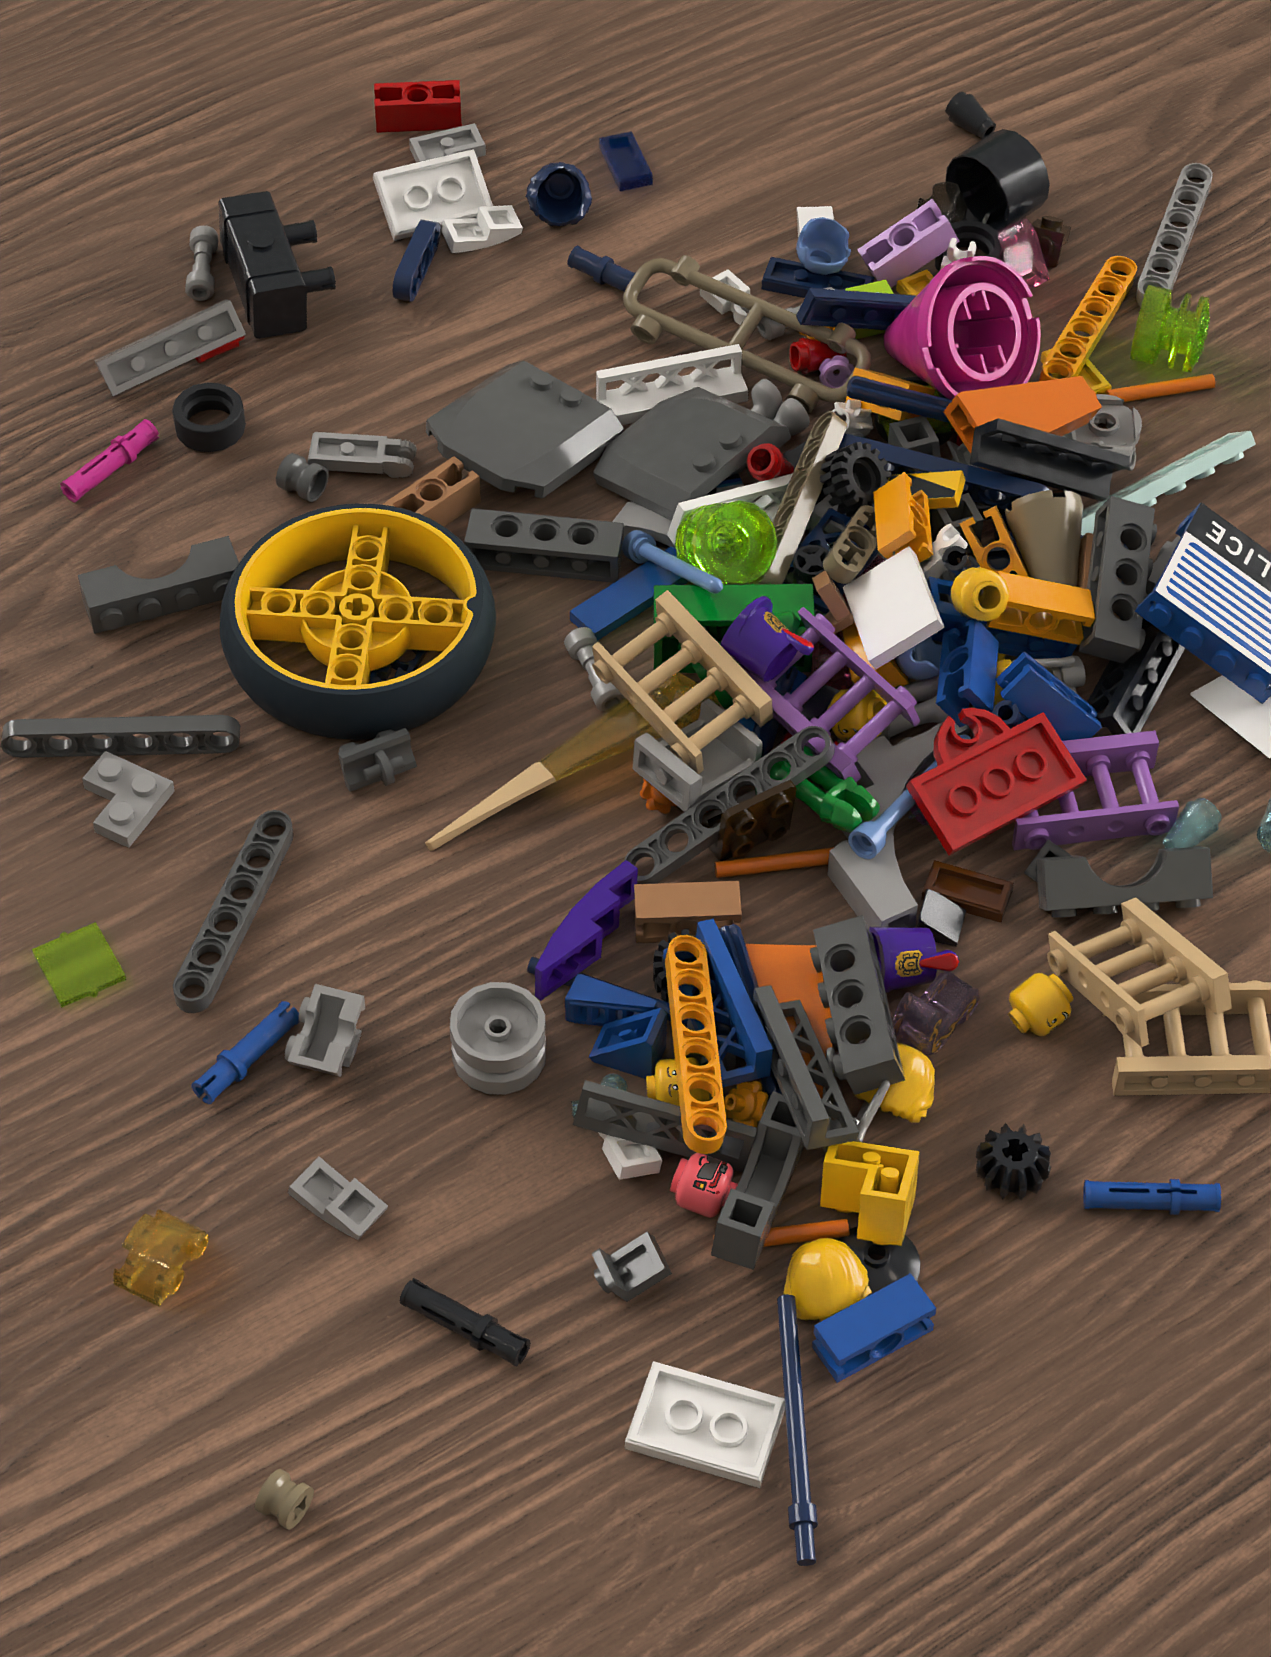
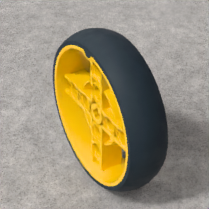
M343 504L310 511L286 521L262 537L244 555L235 568L224 593L220 613V639L230 670L239 685L260 708L277 720L298 730L327 738L349 740L373 739L381 731L390 729L398 731L404 728L408 731L423 725L445 712L466 694L475 683L490 654L495 633L496 610L491 587L482 566L471 550L448 529L430 518L403 508L380 504ZM347 559L346 569L323 577L309 590L279 588L291 578L304 571L330 562ZM389 560L404 563L431 574L448 586L459 600L411 597L406 587L398 579L387 574ZM252 639L305 643L310 653L318 661L328 666L325 683L310 680L283 669L265 656ZM407 649L443 651L432 661L415 671L387 681L368 684L370 671L393 663Z

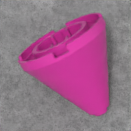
M967 257L951 262L935 275L887 327L884 334V346L892 358L946 398L953 400L958 393L963 391L1027 383L1034 371L1039 355L1041 338L1039 317L1032 318L1027 298L1033 295L1024 279L1014 268L993 257Z

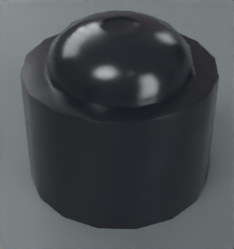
M1001 129L993 132L954 157L946 169L945 181L948 195L958 214L964 221H978L988 224L997 230L998 233H1002L1040 208L1048 198L1050 183L1044 160L1038 150L1026 138L1015 131Z

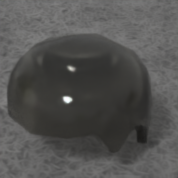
M950 181L933 185L932 196L929 199L919 198L917 209L933 199L939 207L941 214L945 215L950 224L964 221L966 218L967 206L962 191L956 183Z

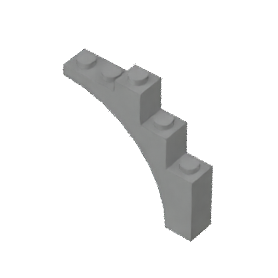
M943 722L913 738L907 737L894 746L883 735L872 740L856 756L858 760L854 764L861 775V778L856 783L857 785H862L880 805L879 813L870 821H875L907 789V783L921 775L935 761L933 755L934 738ZM955 723V731L958 736H969V726L959 727ZM896 824L886 833L887 837L884 848L872 859H864L858 856L851 849L848 840L842 841L829 850L828 877L857 916L863 915L869 928H915L918 904L903 881L895 856L893 835ZM842 831L848 839L850 833Z

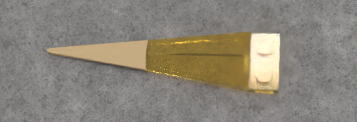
M678 672L648 695L664 710L698 683ZM715 693L709 695L674 723L680 729H683L697 721L700 717L701 703L707 699L720 706ZM623 698L434 835L425 844L429 851L437 849L476 824L526 796L588 766L634 748L635 739L645 733L650 734L655 739L662 737L626 698Z

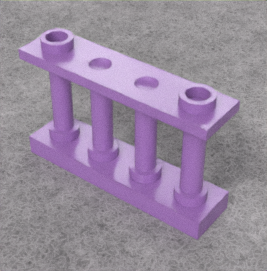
M802 607L798 614L807 630L800 637L810 641L813 645L820 641L833 653L828 660L792 694L787 692L784 696L774 689L777 686L775 682L804 654L798 651L790 664L769 682H764L742 665L741 667L772 699L773 718L792 736L808 726L821 727L830 736L829 730L872 689L888 702L845 744L840 742L837 746L835 745V753L826 764L839 778L845 780L848 777H852L857 782L861 775L854 764L858 760L856 756L900 714L915 727L920 722L914 708L917 701L904 687L899 686L895 689L833 633L835 631L833 625L822 614L818 613L814 617L806 608ZM845 665L860 677L818 719L813 717L809 721L801 714L804 710L802 706ZM816 737L808 740L805 745L811 748L815 755H819L824 750L825 740Z
M1156 731L1062 741L1083 775L1093 776L1102 809L1079 811L1074 792L1072 791L1058 798L1062 814L1039 816L1038 811L1035 810L1022 818L1016 819L1012 846L1014 850L1041 849L1048 839L1056 845L1174 832L1179 810L1178 801L1159 802L1149 769L1155 766L1159 747ZM1132 771L1142 804L1119 807L1109 773Z

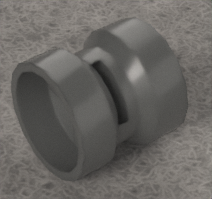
M291 453L283 459L278 468L276 484L285 491H296L300 498L314 502L324 492L329 474L326 467L317 463L308 464L304 457Z

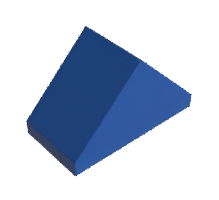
M657 1008L605 1023L588 1058L594 1063L646 1079V1076L654 1075L655 1065L661 1060L666 1049L667 1012L662 1008Z

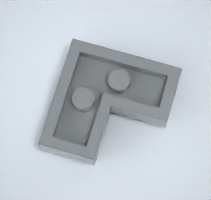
M475 123L409 138L410 151L416 163L474 149L476 157L486 156V145Z
M107 751L101 755L82 778L84 789L110 800L93 822L95 833L130 848L175 792L173 781Z

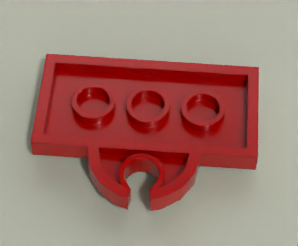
M965 708L961 710L958 717L961 723L972 729L974 738L963 739L958 736L955 731V721L948 716L934 738L933 755L938 766L911 779L907 783L906 788L950 856L1011 824L1016 819L1022 818L1081 787L1087 779L1044 712L1010 729L999 716L985 709Z

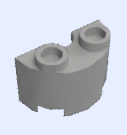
M315 984L310 998L305 997L302 1001L299 1011V1022H303L304 1026L300 1034L290 1036L285 1049V1060L291 1065L341 1077V1067H349L351 1065L361 1037L362 1030L356 1029V1024L361 1011L365 1010L364 996Z

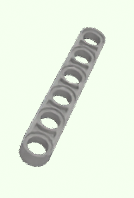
M1188 164L1184 166L1180 173L1138 281L1135 300L1141 308L1152 311L1160 310L1166 306L1210 191L1213 172L1204 164ZM1188 178H1200L1204 180V182H1192L1188 180ZM1180 200H1192L1195 202V204H1183L1180 202ZM1171 222H1183L1187 226L1176 227ZM1173 244L1177 246L1178 249L1169 250L1162 247V245ZM1165 267L1170 271L1167 273H1160L1155 271L1153 268ZM1156 290L1161 295L1150 296L1144 293V291Z

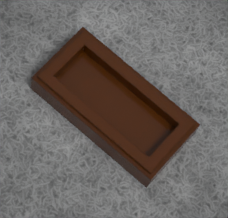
M934 860L922 891L921 900H924L926 889H930L962 907L968 914L1001 923L1013 892L1014 882Z

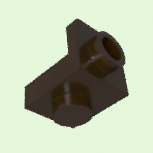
M1043 216L1042 220L1037 219L1029 228L1023 260L1052 268L1057 267L1062 246L1069 239L1071 227L1063 225L1062 219L1052 216Z

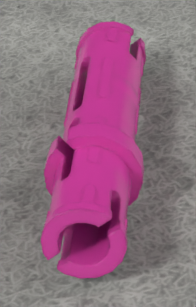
M144 419L124 436L114 438L111 441V445L105 451L60 483L63 494L75 503L124 464L130 465L137 459V454L159 439L157 428L149 420Z

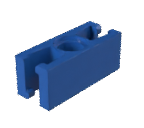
M973 619L966 622V627L968 628L966 642L960 637V631L956 628L944 632L942 639L936 704L959 727H963L965 724L960 722L958 714L962 709L969 708V703L977 709H985L993 713L999 641L981 622Z
M1025 651L996 678L997 684L1003 688L1000 693L1004 700L1012 701V705L1016 704L1019 712L1028 719L1044 712L1062 741L1092 738L1102 728L1101 723L1095 718L1097 716L1095 708Z
M910 1273L815 1324L813 1332L817 1339L812 1342V1348L838 1383L933 1331L934 1324L930 1318L936 1314V1307Z

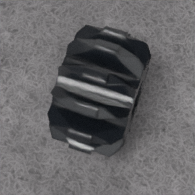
M1006 1123L1001 1127L1000 1133L989 1130L988 1134L985 1135V1141L981 1142L977 1147V1177L985 1178L984 1185L986 1186V1191L999 1188L1002 1200L1009 1192H1014L1020 1200L1026 1196L1027 1190L1037 1194L1042 1187V1182L1046 1181L1050 1175L1051 1166L1049 1161L1051 1152L1049 1146L1041 1145L1042 1138L1040 1133L1028 1136L1024 1124L1018 1131H1012Z

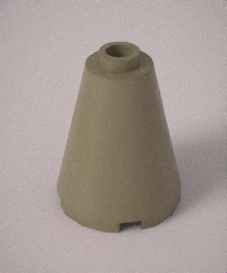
M1052 490L1028 494L1014 500L1011 503L1012 510L1010 511L1006 508L1005 517L1030 578L1077 587L1083 518V502L1080 495L1064 490L1065 497H1053Z

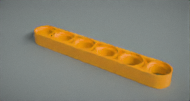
M1113 256L1105 262L1045 359L1039 381L1057 379L1051 377L1049 373H1057L1065 378L1078 377L1087 359H1089L1133 286L1137 271V265L1133 260L1124 256ZM1112 271H1121L1127 275H1118ZM1100 291H1109L1115 295H1105ZM1087 311H1096L1101 313L1103 316H1095L1088 313ZM1076 331L1085 332V333L1089 334L1090 336H1089V337L1080 336V335L1076 334L1075 332H1076ZM1062 352H1070L1077 355L1078 357H1067L1063 355Z
M679 935L669 943L665 958V969L683 1138L685 1144L696 1153L711 1154L722 1146L727 1122L707 950L705 945L696 937ZM678 951H688L697 960L694 962H683L675 956V953ZM684 984L693 985L701 994L687 996L678 987ZM689 1018L696 1019L704 1025V1029L698 1031L690 1030L683 1025L682 1021ZM690 1053L701 1054L708 1060V1064L703 1066L693 1065L686 1059V1055ZM697 1088L704 1089L712 1095L713 1099L705 1102L698 1101L690 1095L689 1091ZM701 1124L708 1125L716 1131L717 1135L712 1138H704L697 1135L693 1127Z

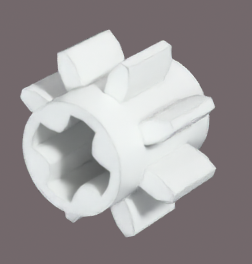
M848 399L846 403H834L835 409L832 412L847 423L846 434L865 438L870 430L873 429L870 416L872 411L871 409H860V400Z

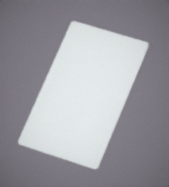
M1223 675L1191 692L1190 695L1264 755L1271 758V697L1262 704Z

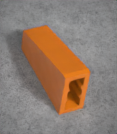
M1082 376L963 391L954 397L943 412L971 454L975 427L995 419H1003L1062 437L1088 424L1102 406L1094 390L1088 386Z
M746 944L758 986L771 985L779 1003L795 1000L801 1001L826 1057L827 1049L833 1048V1044L826 1029L825 1019L832 1017L830 1007L824 1008L818 991V983L824 982L822 972L817 973L810 953V948L817 946ZM785 1017L793 1033L797 1027L794 1017ZM800 1050L807 1066L812 1058L810 1054ZM814 1083L820 1098H823V1086Z

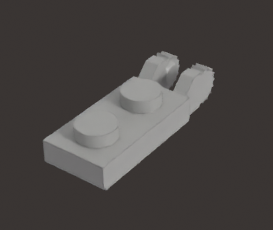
M314 432L308 455V464L317 463L330 471L383 474L384 472L391 478H407L413 473L414 465L410 460L416 456L417 448L410 440L389 439L387 436Z

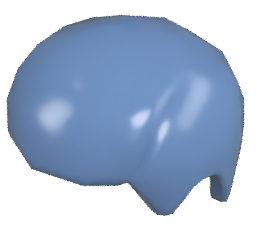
M824 217L810 219L803 226L797 240L796 250L800 263L812 273L828 275L839 272L848 262V257L851 253V249L848 247L849 232L847 229L832 219Z
M930 636L894 659L901 672L907 677L915 680L931 679L939 676L942 645L935 644Z

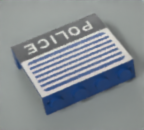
M1201 502L1180 523L1176 534L1181 538L1154 590L1136 607L1134 612L1263 704L1271 697V686H1269L1271 685V553Z

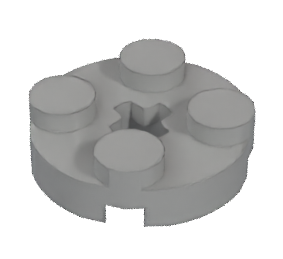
M1096 394L1102 408L1088 424L1075 430L1076 441L1092 443L1093 440H1102L1103 444L1135 446L1139 441L1142 427L1139 412L1134 407L1131 411L1128 407L1123 406L1124 400L1119 397ZM1100 423H1104L1108 429L1099 428L1098 426Z

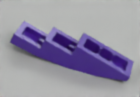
M625 860L597 882L571 909L551 936L535 967V997L540 1001L601 958L602 939L619 927L620 909L634 899V884H637L638 868L629 861Z

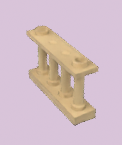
M667 590L655 599L657 610L656 623L613 655H610L599 642L594 644L592 650L595 663L592 664V667L600 680L605 684L611 682L671 746L669 747L670 752L697 774H700L704 771L703 757L700 750L743 717L746 719L751 717L762 727L773 718L772 699ZM665 635L668 637L673 635L681 643V650L639 682H636L624 670L623 667L658 640ZM691 662L693 664L699 662L707 670V677L664 710L648 695ZM725 689L733 698V705L688 738L674 722L716 690L723 691Z
M1136 897L1121 903L1123 921L1120 927L1075 946H1072L1056 931L1048 934L1050 952L1047 953V959L1052 971L1058 976L1061 975L1114 1022L1123 1035L1127 1034L1141 1047L1149 1044L1146 1021L1194 1000L1199 1003L1202 1002L1216 1015L1232 1009L1228 973ZM1124 943L1137 947L1097 965H1094L1088 959ZM1148 961L1159 966L1118 985L1110 979V977ZM1169 981L1182 985L1178 989L1142 1004H1139L1132 998Z
M1253 980L1246 983H1229L1232 1009L1218 1015L1202 1002L1199 1003L1196 1000L1162 1014L1169 1056L1146 1057L1143 1055L1141 1046L1127 1034L1123 1035L1125 1057H1117L1112 1077L1113 1095L1271 1093V1040L1266 1014H1271V982ZM1162 984L1132 998L1139 1004H1142L1178 989L1182 985ZM1223 1014H1249L1255 1055L1229 1054ZM1180 1015H1206L1212 1056H1189L1186 1054Z

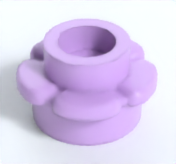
M836 355L832 359L827 358L819 367L821 372L819 375L820 381L823 385L830 388H839L845 384L854 370V366L849 364L848 358L841 355ZM838 369L840 373L834 374L833 371Z

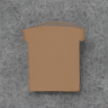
M823 571L813 577L817 592L830 610L824 617L835 628L833 633L836 634L855 623L848 603L828 573Z

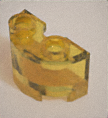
M157 1209L156 1216L154 1217L145 1213L133 1226L122 1245L123 1248L129 1250V1253L121 1269H114V1285L160 1307L168 1294H174L179 1289L184 1278V1270L181 1269L182 1265L187 1260L192 1261L193 1258H200L209 1242V1235L204 1230L161 1209Z

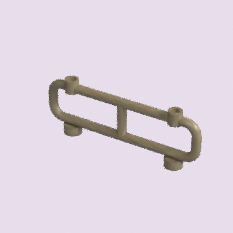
M682 255L678 263L664 258L652 259L644 263L637 270L623 294V304L627 312L636 318L630 327L631 332L639 340L647 344H655L664 330L707 350L739 344L742 350L741 365L793 387L787 399L794 398L799 401L808 414L812 413L819 400L830 403L845 401L847 398V384L852 378L854 370L843 386L830 388L743 350V347L763 316L822 341L839 354H845L846 352L852 354L857 358L856 368L870 370L872 366V357L865 345L854 340L856 332L849 325L838 323L834 330L824 326L800 325L796 317L797 314L698 272L700 265L695 259L687 255ZM655 273H665L670 275L680 285L688 286L691 284L750 311L728 343L641 305L637 301V297L649 278Z

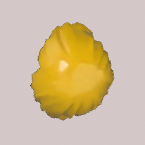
M897 1043L905 1081L891 1084L879 1107H881L883 1112H892L893 1116H900L911 1123H920L921 1117L926 1118L927 1109L932 1106L934 1100L935 1069L930 1059L921 1051L909 1045ZM879 1088L855 1096L860 1100L870 1103Z
M819 1238L807 1242L792 1254L783 1291L785 1295L795 1296L797 1318L800 1320L819 1319L820 1321L827 1319L872 1293L868 1286L867 1269L857 1255L844 1242L832 1238Z

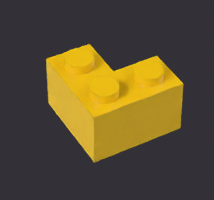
M856 1141L828 1146L823 1161L820 1207L832 1208L843 1213H859L857 1239L872 1241L878 1245L891 1244L902 1246L916 1196L920 1152Z

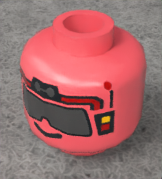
M695 1153L690 1156L689 1160L685 1158L680 1160L671 1183L670 1191L676 1193L675 1201L678 1206L712 1218L719 1214L721 1208L724 1207L730 1190H735L738 1183L732 1181L734 1171L729 1163L705 1154Z

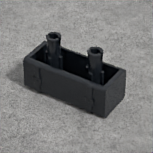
M268 191L221 198L218 206L220 243L223 248V256L231 270L245 309L247 323L251 326L254 337L260 339L306 330L307 293L336 289L335 275L331 266L301 272L291 249V246L317 243V230L314 220L283 225L271 193Z

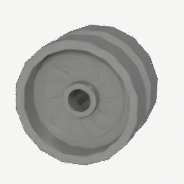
M490 982L473 987L458 999L451 1011L450 1018L452 1062L458 1076L469 1087L486 1094L506 1095L526 1088L538 1078L546 1062L545 1013L539 1000L527 989L506 982Z

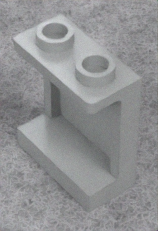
M707 699L701 703L699 719L681 730L689 738L725 710L721 709L710 699ZM736 722L700 750L703 757L704 771L697 774L670 752L669 747L671 746L665 740L658 742L650 734L645 733L635 739L632 769L685 812L761 759L763 743L754 732L749 731L739 722Z

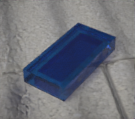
M632 131L599 138L600 151L619 191L653 185L652 172Z

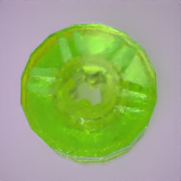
M1148 285L1136 324L1130 360L1155 365L1161 350L1168 351V368L1174 369L1179 354H1184L1182 371L1192 373L1195 364L1203 354L1210 327V298L1200 296L1196 311L1194 312L1190 311L1192 294L1186 293L1180 307L1175 308L1172 307V290Z
M729 501L697 506L685 515L677 529L675 549L677 558L719 578L723 585L752 582L765 574L775 559L778 542L775 526L765 511L753 503Z

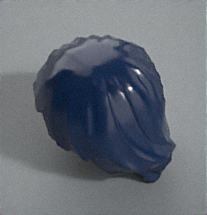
M564 162L550 163L543 166L530 179L531 182L527 187V194L525 196L530 205V210L549 226L575 225L588 213L592 203L589 183L581 170L574 165L565 164Z

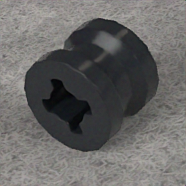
M807 545L797 550L793 561V584H813V595L819 594L812 578L825 571L823 560L829 551L818 545Z

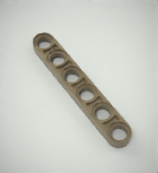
M832 411L826 412L817 420L808 436L748 584H782L787 575L824 484L821 483L820 476L826 474V472L821 470V466L823 463H826L825 458L827 455L838 450L846 431L847 423Z

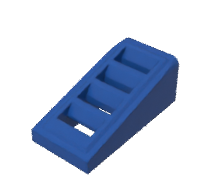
M577 974L565 998L566 1021L587 1025L603 1026L605 1023L657 1009V1001L655 999L583 974Z

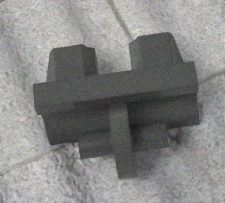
M406 728L398 731L390 729L378 732L374 740L360 745L351 742L340 746L338 756L345 785L350 792L380 780L385 786L395 783L394 775L417 767L411 749L410 734Z

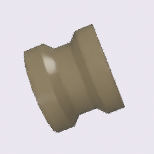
M277 1469L268 1477L260 1489L255 1502V1510L265 1516L270 1514L276 1516L279 1525L290 1530L301 1521L313 1499L314 1489L303 1482L299 1484L291 1481L289 1473L282 1469Z

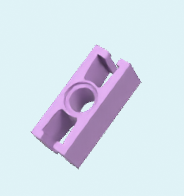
M931 199L857 250L877 281L887 280L889 286L893 287L897 284L898 280L908 277L945 252L952 238H956L957 243L960 241L945 215L941 214L939 207Z

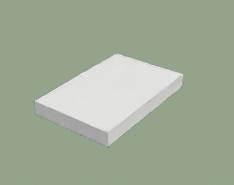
M474 149L373 174V180L393 241L412 237L421 219L438 222L442 228L443 219L476 218L479 207L493 206Z
M910 546L843 587L868 661L875 669L883 666L944 628L917 555Z
M653 1361L625 1440V1449L760 1488L785 1412V1399Z

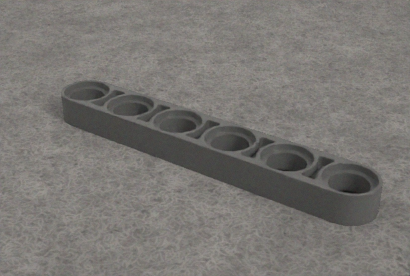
M228 715L16 719L5 723L3 726L1 748L8 755L20 758L101 756L105 751L116 756L228 753L236 750L239 746L241 726L239 721ZM215 732H227V733H229V734H231V735H230V736H217V735H214L213 733H215ZM174 733H186V734H189V735H191V736H189V737H177V736H175V735H173V734H174ZM133 734H146L150 737L137 738ZM60 735L68 737L70 739L59 740L52 738L51 736ZM92 735H106L110 738L98 739L92 737ZM20 736L28 738L29 740L20 741L12 739L11 737Z
M808 726L631 849L624 861L627 860L634 866L642 857H651L655 861L654 868L648 875L637 877V884H657L717 842L720 824L714 828H706L702 825V818L711 809H718L723 813L727 809L739 804L736 801V794L741 787L752 785L756 787L758 795L788 780H791L796 786L825 766L835 753V745L828 732L818 726ZM816 737L825 740L824 750L819 755L808 756L804 753V746L808 740ZM780 761L790 763L791 771L786 778L782 780L770 778V770L775 763ZM677 833L688 835V844L684 850L680 852L669 851L668 842L673 835Z
M279 810L266 811L255 821L174 980L173 992L176 1005L180 1010L186 1013H198L207 1009L212 1003L293 841L292 822L286 813ZM271 825H280L285 828L283 834L276 837H270L263 833ZM256 856H264L270 860L266 866L261 868H253L247 864L251 858ZM242 887L249 888L254 892L251 897L244 900H237L231 896L236 889ZM229 919L237 923L236 928L229 932H220L215 929L217 923L222 920ZM207 952H216L221 955L220 960L212 965H204L198 961L200 956ZM190 985H199L205 989L196 998H186L181 994L184 988Z

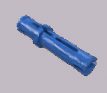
M281 1001L267 1017L233 1048L223 1050L218 1054L217 1062L191 1084L197 1097L200 1098L206 1093L207 1095L202 1101L212 1104L215 1098L234 1081L240 1082L247 1075V1069L292 1027L299 1023V1012L296 1008L293 1007L287 1013L286 1010L290 1007V1003Z
M1169 1179V1183L1084 1180L1083 1206L1084 1209L1168 1210L1170 1215H1179L1180 1210L1220 1212L1221 1186L1220 1183L1184 1184L1180 1183L1179 1179Z

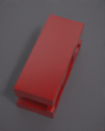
M460 80L374 83L377 133L448 130L462 126Z

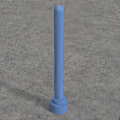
M634 530L625 536L622 550L628 559L640 564L651 561L713 594L722 591L723 583L719 578L656 547V542L651 535L640 530Z
M968 735L960 736L963 739H971ZM936 760L923 773L937 767ZM907 789L875 821L863 822L850 833L848 837L849 845L858 856L864 859H872L884 848L887 837L886 833L916 804Z

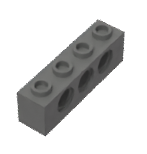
M1111 496L1096 511L1087 589L1091 590L1095 620L1091 627L1082 625L1084 638L1080 643L1079 652L1123 664L1135 652L1141 650L1145 640V630L1141 629L1143 617L1134 611L1148 596L1145 593L1146 583L1153 569V560L1149 558L1150 548L1157 534V525L1153 524L1155 508ZM1113 612L1116 613V614L1120 617V619H1118V618L1113 614Z
M471 508L464 544L474 554L483 570L614 583L619 579L624 523Z
M863 915L814 929L817 947L810 948V953L817 973L822 972L824 982L818 983V991L824 1008L830 1007L832 1018L825 1019V1024L831 1043L838 1045L839 1054L833 1056V1062L839 1080L847 1079L854 1095L877 1089L885 1080L889 1081L890 1085L905 1081L874 939ZM859 1003L855 1007L850 1008L852 1005ZM867 1039L865 1042L857 1044L861 1040Z

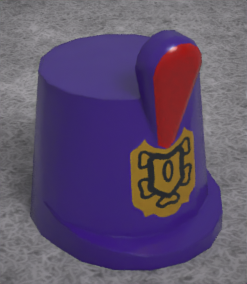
M761 596L747 605L726 631L720 645L737 663L764 682H769L790 664L798 651L804 655H810L814 650V645L810 641L790 632L772 613L773 604L771 600L766 596Z
M869 928L874 939L886 993L892 990L932 983L936 978L937 970L950 972L959 965V958L955 952L951 950L936 951L935 940L929 928Z

